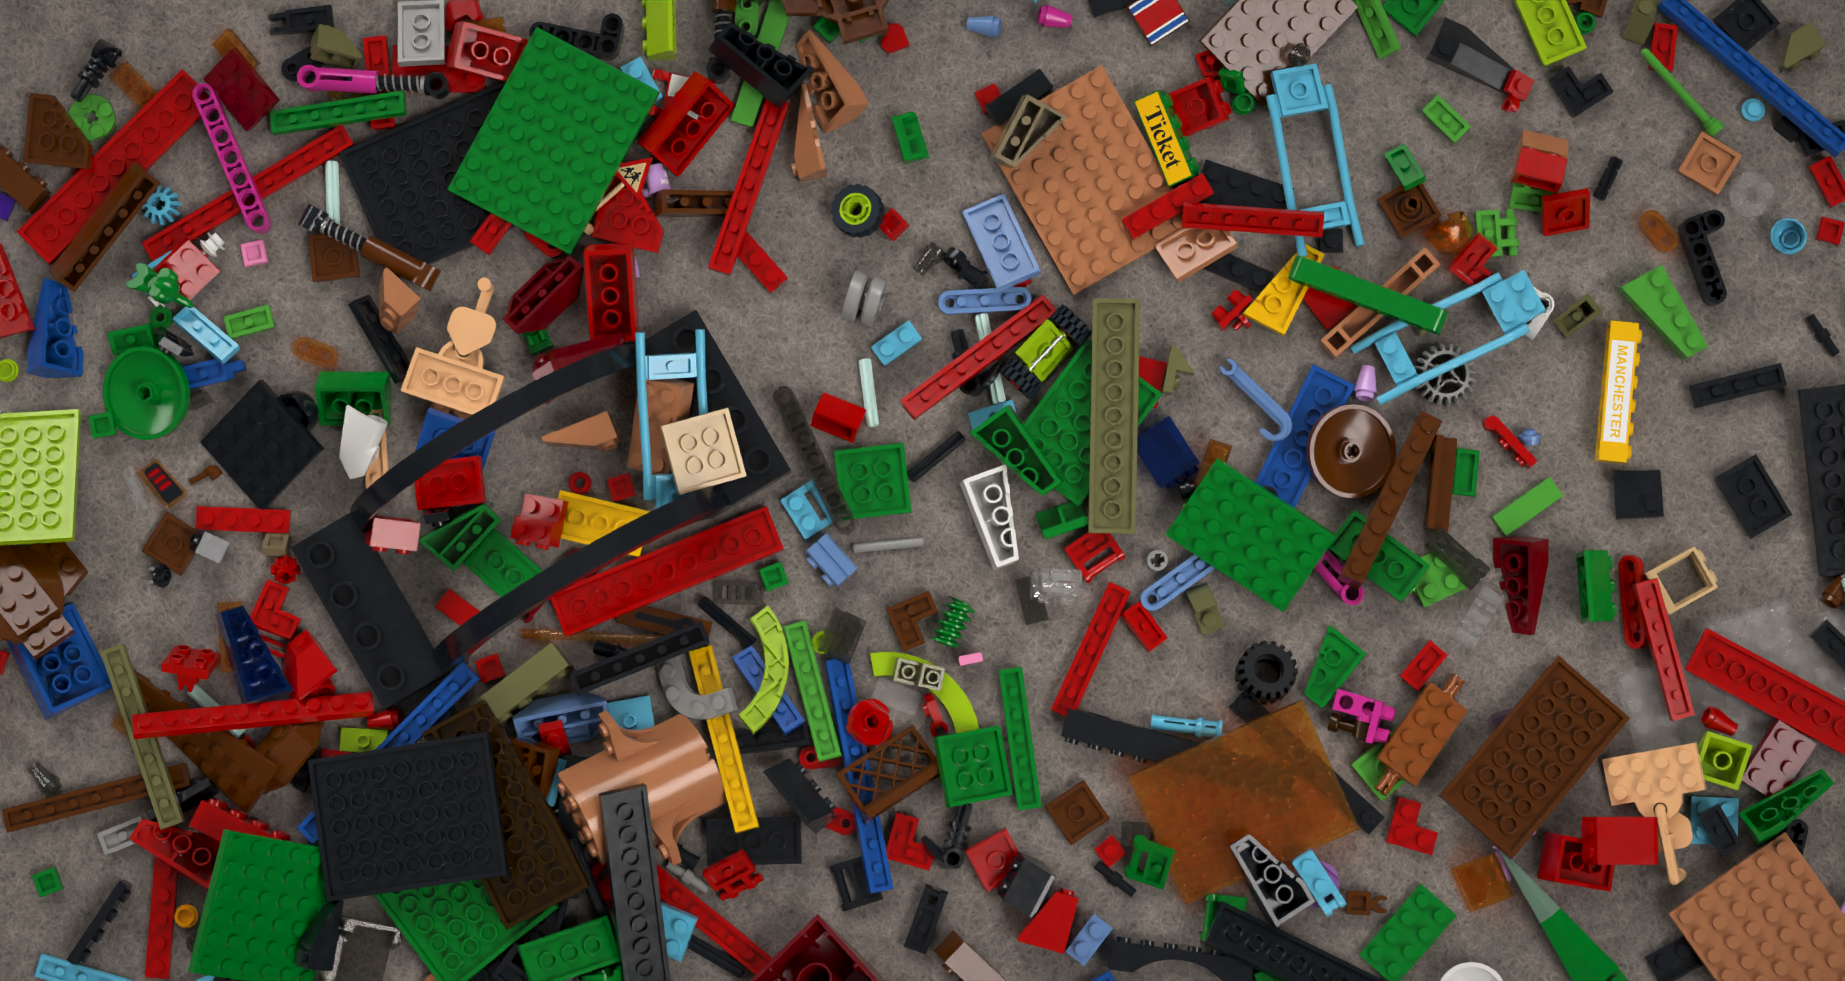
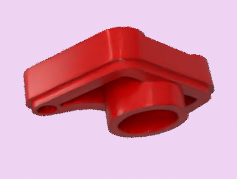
M451 0L446 5V30L453 32L455 23L461 22L464 19L481 21L483 18L478 0Z

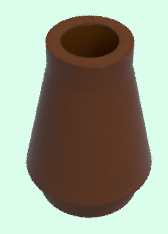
M1845 574L1837 575L1821 593V601L1826 606L1838 609L1839 606L1843 605L1845 591L1841 580L1845 578Z

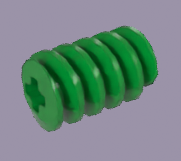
M949 596L954 603H946L950 612L942 611L941 614L946 620H938L942 629L935 628L934 632L938 637H931L930 639L951 648L960 646L955 639H963L964 636L959 630H967L963 621L971 622V618L967 613H975V610L971 605Z

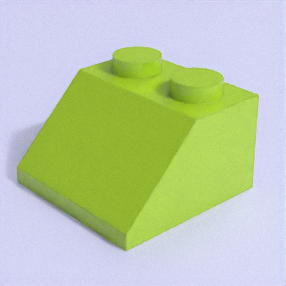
M1706 731L1697 745L1704 780L1738 790L1753 745Z

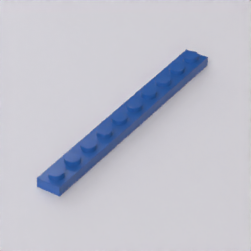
M1662 0L1657 8L1834 158L1845 148V134L1689 2L1686 0Z
M849 657L824 662L844 768L867 754L866 746L858 743L846 729L849 712L857 703ZM869 760L865 761L864 770L871 771ZM848 772L846 774L847 782L858 785L859 773ZM863 774L861 786L874 789L872 776ZM860 790L858 798L865 806L872 801L873 793ZM851 799L868 892L871 894L892 890L894 888L880 816L866 824L861 817V812Z
M462 662L376 749L417 743L423 737L422 733L433 727L481 678L466 662ZM315 811L297 827L312 844H316L319 841Z

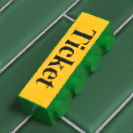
M1157 90L1134 101L1168 187H1177L1198 176L1199 164L1190 153V142L1186 136H1183L1180 128L1182 127V122L1179 116L1174 114L1172 109L1173 100L1169 93Z

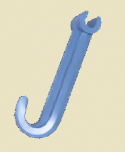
M1227 359L1232 364V370L1228 371L1225 367L1220 366L1221 372L1229 376L1281 428L1277 435L1271 434L1264 428L1260 429V433L1271 441L1284 440L1292 430V420L1288 413L1239 367L1236 361Z

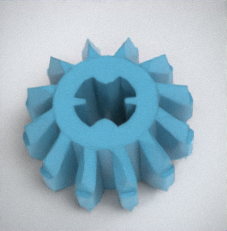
M158 186L156 193L154 191L146 201L147 203L142 206L141 209L147 210L143 216L146 219L151 218L150 222L152 224H156L159 221L162 226L166 224V218L169 222H174L171 215L179 216L180 212L175 208L182 206L181 202L176 201L179 195L172 193V189L169 187L163 191V188ZM160 201L165 203V207L162 206V210L156 207L157 204L160 205Z

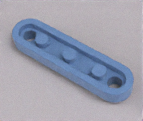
M1010 287L1001 292H998L997 288L945 291L940 295L938 306L947 315L1015 312L1023 310L1031 303V294L1023 287ZM1016 296H1022L1024 298L1023 303H1016ZM951 299L954 301V306L947 307L945 302Z
M1194 554L1144 590L1140 597L1141 604L1148 611H1156L1210 573L1215 567ZM1149 595H1154L1156 597V602L1154 604H1150L1147 599Z

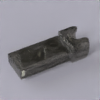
M1442 527L1425 544L1432 553L1460 577L1459 580L1470 590H1473L1480 582V579H1483L1490 571L1489 566L1480 558L1476 559Z

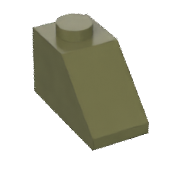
M319 24L312 36L310 59L345 69L355 70L362 59V54L342 30Z

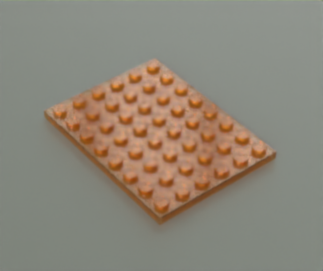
M1302 699L1128 775L1158 844L1175 849L1170 871L1185 905L1244 880L1229 845L1247 833L1252 835L1273 856L1283 863L1301 855L1310 848L1313 850L1359 830Z

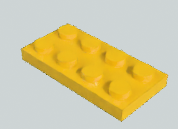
M562 490L559 491L558 495L559 500L569 502L561 539L585 545L651 512ZM643 546L627 555L641 557Z

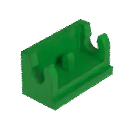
M913 111L893 116L892 123L905 165L929 158L917 114Z

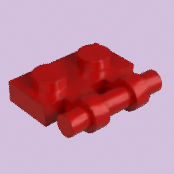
M743 849L703 869L702 873L714 892L722 888L724 889V891L719 893L722 901L729 898L734 899L739 896L740 892L746 889L751 890L757 887L758 883L764 881V877L760 872L755 875L751 874L755 872V865ZM742 879L741 882L735 885L733 884L735 881Z

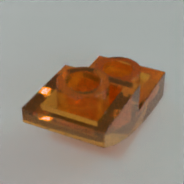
M127 61L110 77L141 109L158 93Z

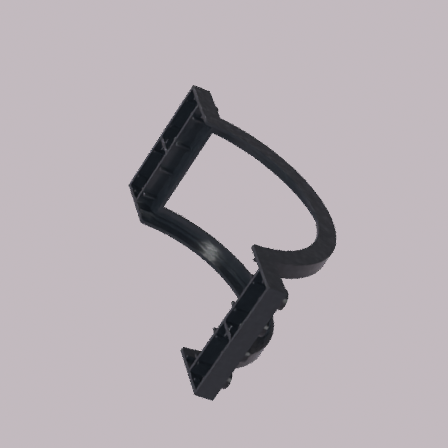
M697 310L645 339V356L696 353L695 329H705L708 413L724 408L729 409L746 472L745 477L706 487L685 495L595 540L508 592L467 620L443 639L435 649L433 648L378 551H373L372 546L366 544L367 524L381 508L408 486L486 435L580 386L612 373L636 367V344H626L593 354L545 375L451 427L378 478L356 499L350 508V513L290 547L384 710L393 708L449 675L462 662L469 663L470 656L500 631L587 576L673 531L698 521L714 519L792 473ZM696 377L675 378L694 383L689 418L699 416Z

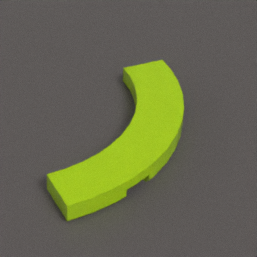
M768 605L750 618V623L761 640L765 657V670L760 689L752 702L738 716L752 734H755L776 710L783 696L788 676L789 657L785 636L777 617Z
M870 653L874 677L892 676L896 657L934 665L919 657L904 653ZM944 672L941 690H929L941 700L948 710L956 733L979 729L975 712L966 694Z

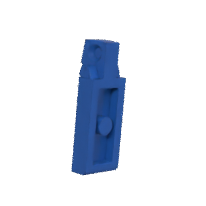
M231 358L224 364L220 363L217 359L183 366L189 381L190 390L230 381V379L235 378L234 373L247 370L245 361L232 362Z

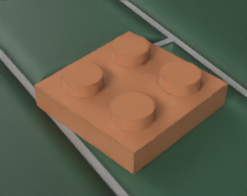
M1700 132L1678 168L1677 173L1717 196L1742 155L1706 133Z

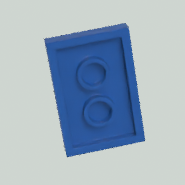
M429 408L416 450L465 419ZM496 430L449 459L481 456L482 468L484 470Z

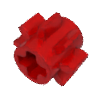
M288 555L275 558V565H270L274 581L282 584L296 581V575L300 574V565H297V559Z

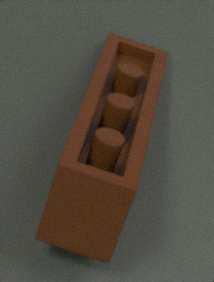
M662 189L654 194L656 217L726 216L734 191Z

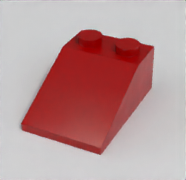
M464 21L457 22L454 25L445 68L506 82L525 49L528 39Z
M1545 832L1537 879L1611 892L1615 865L1582 864V838Z

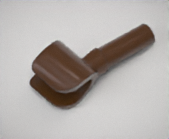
M209 465L205 468L204 472L189 479V483L192 485L207 476L214 481L223 472L217 465Z

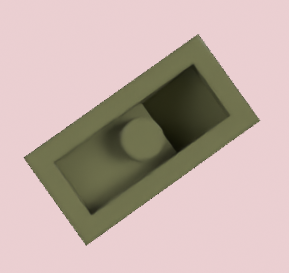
M1635 0L1621 38L1643 46L1655 22L1654 16L1660 1Z
M1587 293L1556 317L1553 322L1568 339L1603 310Z
M1173 345L1170 347L1162 393L1171 395L1172 391L1178 388L1179 376H1175L1176 373L1192 376L1195 374L1178 348Z
M1208 583L1186 591L1202 635L1225 627L1217 608V601Z

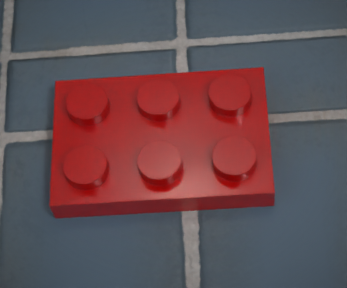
M481 456L448 459L414 482L417 510L486 502Z

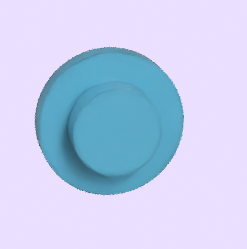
M1748 99L1742 105V116L1750 122L1759 121L1765 114V106L1758 99Z

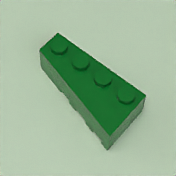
M1011 405L1005 406L969 432L1040 495H1047L1064 483L1060 474Z

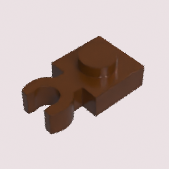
M1566 0L1568 5L1580 4V12H1587L1598 18L1602 17L1607 0Z
M1346 890L1347 905L1345 906V914L1370 916V909H1374V911L1381 914L1387 913L1386 909L1378 907V902L1380 900H1387L1388 897L1378 895L1371 899V892Z

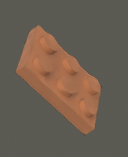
M1181 228L1154 244L1156 251L1178 283L1238 248L1236 241L1229 231Z

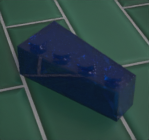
M244 606L215 614L242 704L293 689L284 677L280 666L269 652L268 646L262 640L258 633L259 631Z

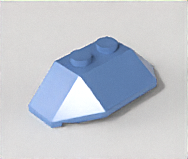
M576 692L536 699L514 715L513 722L518 738L533 743H543L539 733V724L562 720L571 744L593 739L600 732L598 725L601 723L598 714L605 710L609 712L606 698L588 692L578 696Z

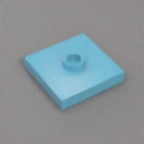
M650 695L607 703L610 715L620 727L630 730H641L655 726Z

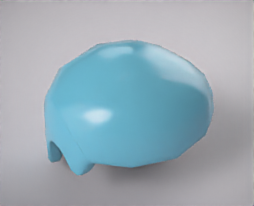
M1784 218L1777 221L1772 227L1770 240L1780 253L1794 255L1800 252L1807 244V232L1798 220Z

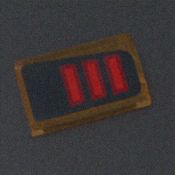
M158 459L137 473L169 509L173 508L188 494Z

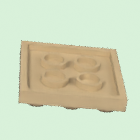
M728 408L659 426L678 495L746 476Z

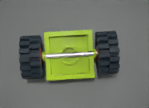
M1063 304L1049 317L1051 321L1047 319L1015 352L1025 366L1016 358L1011 357L1000 369L1001 374L1029 399L1043 386L1041 382L1074 349L1066 340V337L1072 343H1075L1076 346L1080 347L1092 334L1091 329H1089L1085 322Z

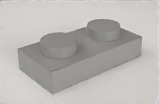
M143 816L97 833L105 856L135 844L129 840V837L140 821L144 819Z

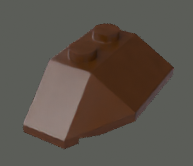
M324 721L273 726L254 750L257 752L263 751L266 753L265 757L274 763L280 762L283 765L263 795L286 786L317 749Z

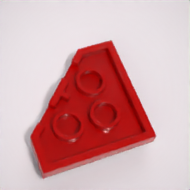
M616 175L605 195L621 182ZM624 186L598 209L591 237L616 244L634 243V248L659 254L665 231L644 194L641 193L638 201L629 189Z

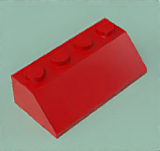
M694 71L639 139L637 144L651 157L662 163L664 167L679 177L736 105L709 79ZM689 110L698 115L697 120L687 114Z

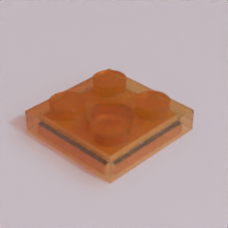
M1495 852L1451 868L1470 912L1514 896Z

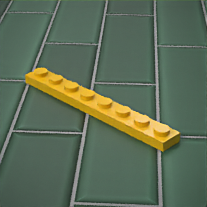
M710 645L689 651L699 694L708 695L724 689L713 646ZM729 713L718 718L707 719L735 832L740 833L758 828L760 826L731 715Z

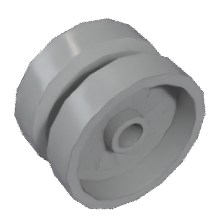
M856 270L847 292L841 319L853 323L857 319L859 311L862 310L860 317L861 325L873 329L885 299L884 293L887 279L875 276L871 281L869 289H867L869 279L867 273Z

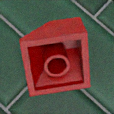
M307 629L288 643L282 669L295 694L302 700L338 671L323 646Z

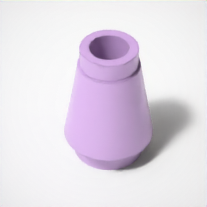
M1361 366L1354 389L1357 400L1373 401L1374 396L1377 395L1375 367Z

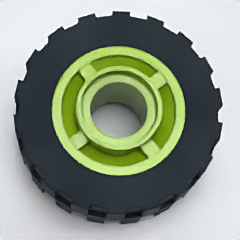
M851 184L846 188H842L835 195V199L831 204L833 222L843 233L853 238H864V236L872 235L871 233L876 232L879 225L882 224V219L885 215L883 210L884 204L881 202V198L866 185ZM857 207H862L861 213L854 216V210Z

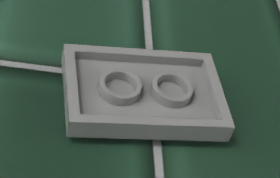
M445 1L398 2L399 67L446 64Z

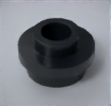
M1187 478L1183 479V482L1178 483L1183 501L1189 500L1195 491L1193 481L1188 482Z

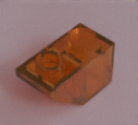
M1213 439L1209 440L1194 481L1195 486L1199 485L1217 457L1227 463L1232 446Z

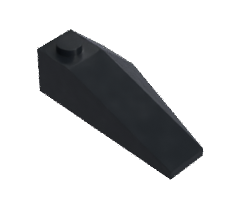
M1445 17L1427 60L1508 95L1503 92V89L1511 71L1514 69L1469 28Z
M1249 833L1229 845L1246 884L1268 924L1277 927L1316 902L1305 882L1289 870L1285 864L1273 856L1269 850Z

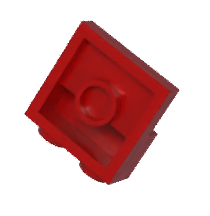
M1208 76L1169 93L1173 100L1172 108L1174 113L1179 116L1182 122V127L1180 128L1183 136L1189 137L1205 129H1211L1230 121L1229 115L1232 114L1229 103L1222 99L1221 93L1224 92V89L1219 79L1215 80V77Z
M525 494L521 514L514 517L510 538L516 539L515 544L529 547L531 542L536 543L535 548L549 550V546L559 548L569 502Z

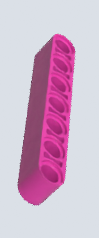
M205 83L198 84L194 87L192 93L194 101L246 223L254 232L265 234L271 229L272 221L219 96L210 85ZM204 91H210V97L202 101L200 99L201 94ZM213 112H219V118L211 122L209 120L210 115ZM228 133V139L223 143H219L218 138L220 134ZM237 154L236 162L228 164L227 159L229 155ZM246 175L245 183L237 185L236 180L238 176ZM255 196L254 204L246 206L245 201L247 197ZM258 217H264V224L261 227H255L254 225Z

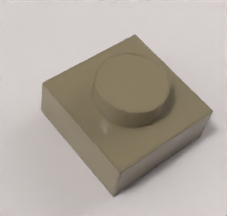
M266 533L262 546L263 555H287L290 534Z

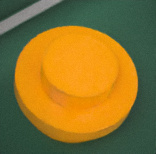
M185 904L177 908L174 918L180 927L190 928L197 923L199 914L194 906Z

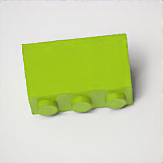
M642 0V8L646 9V17L642 18L643 31H647V40H643V54H647L649 61L676 60V0Z

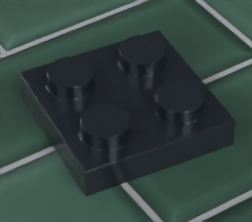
M1736 0L1713 19L1721 30L1745 51L1750 50L1780 24L1761 0Z

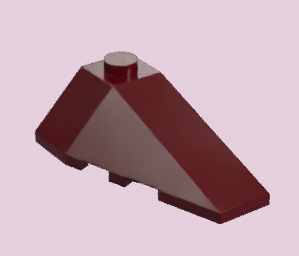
M619 332L554 349L547 354H540L534 360L532 369L534 380L593 354L622 346L625 334Z

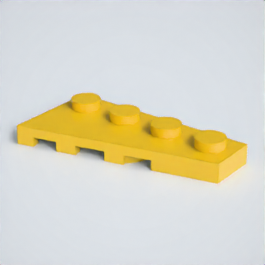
M1305 244L1308 254L1305 258L1321 263L1325 254ZM1297 252L1242 314L1246 318L1281 336L1285 335L1308 289L1307 286L1288 279L1295 257L1298 256Z

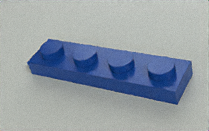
M751 645L732 657V661L754 693L757 694L763 680L765 663ZM784 692L771 717L782 733L786 735L802 725L804 719Z

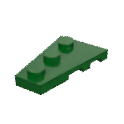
M1329 625L1304 695L1321 709H1324L1336 694L1337 689L1344 684L1367 653Z

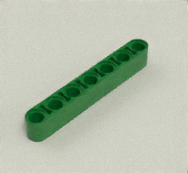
M1301 256L1295 257L1288 279L1437 335H1440L1448 314L1446 310Z

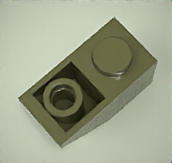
M1812 22L1786 37L1779 65L1781 73L1787 69L1790 73L1802 66L1800 61L1805 58L1811 61L1822 54L1820 50L1826 44Z

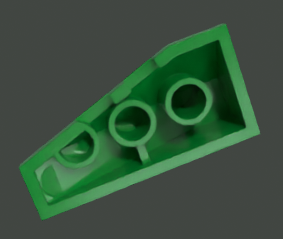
M1820 769L1739 812L1738 814L1747 834L1757 846L1777 836L1834 784L1833 780L1823 769Z

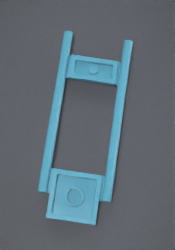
M1316 63L1272 71L1270 76L1275 95L1266 96V101L1272 122L1287 210L1297 209L1280 117L1284 118L1328 109L1344 201L1300 209V211L1324 212L1323 230L1350 225L1355 246H1364L1365 243L1354 203L1332 84L1322 86ZM1293 235L1298 256H1308L1303 236Z
M1525 270L1504 281L1498 272L1469 288L1432 304L1433 306L1445 309L1482 292L1505 335L1418 375L1396 331L1409 326V324L1400 321L1393 322L1350 345L1351 350L1355 354L1375 343L1397 387L1376 397L1379 404L1383 405L1424 382L1531 332L1526 322L1547 311Z
M695 329L696 353L646 356L645 332H635L643 499H654V510L695 491L678 495L672 474L652 475L646 379L696 377L699 415L708 413L705 329Z

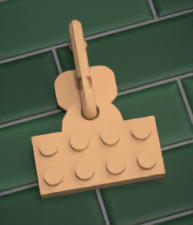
M483 277L477 283L481 294L475 310L467 307H458L452 312L447 325V331L452 341L445 344L439 354L416 347L401 388L402 393L469 415L475 414L498 400L505 376L484 370L485 360L480 348L491 343L496 330L494 318L486 314L494 292V285L488 278Z
M1697 742L1602 759L1611 806L1635 802L1638 811L1644 817H1657L1658 852L1663 851L1669 883L1677 885L1687 875L1684 869L1678 868L1674 849L1685 848L1693 840L1690 820L1679 812L1683 804V793L1706 789Z

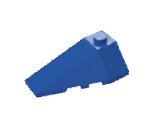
M47 278L43 279L33 324L35 330H32L27 352L26 373L44 378L81 377L83 374L82 346L76 347L73 334H77L78 330L77 326L71 325L68 315L72 312L68 289L58 281Z

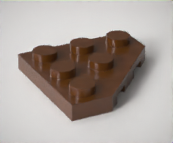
M30 93L23 162L91 169L93 146L56 96Z

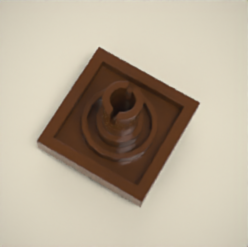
M1423 183L1407 191L1400 185L1377 199L1400 240L1441 217V213Z

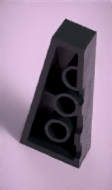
M730 22L716 36L708 49L779 110L814 70L808 64L804 66L796 62L797 58L789 54L785 56L776 51V47L769 43L763 44L756 40V36Z

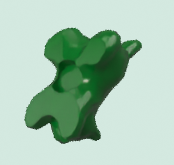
M144 263L136 264L135 267L138 273L134 279L127 281L126 285L128 288L140 291L141 294L151 295L155 301L162 304L175 301L188 308L194 307V304L187 297L179 293L180 283L177 274L173 270L162 268L157 273Z

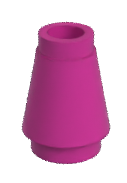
M1048 4L1040 6L1037 24H1042V27L1070 28L1072 22L1071 14Z

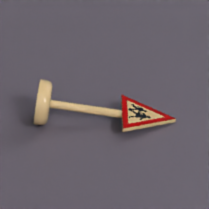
M653 157L622 163L616 173L621 182L602 198L596 211L624 186L639 201V196L642 193ZM590 222L584 231L587 235L592 234L594 231V227Z

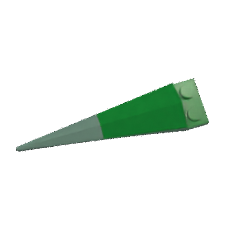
M1499 850L1500 855L1538 919L1570 980L1628 981L1619 967L1512 859H1509Z

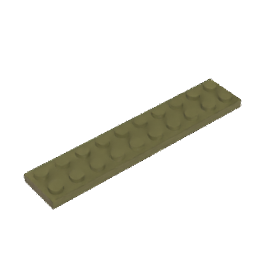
M1093 298L1089 533L1136 534L1140 299Z

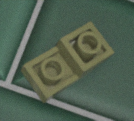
M896 657L891 680L940 691L945 668Z

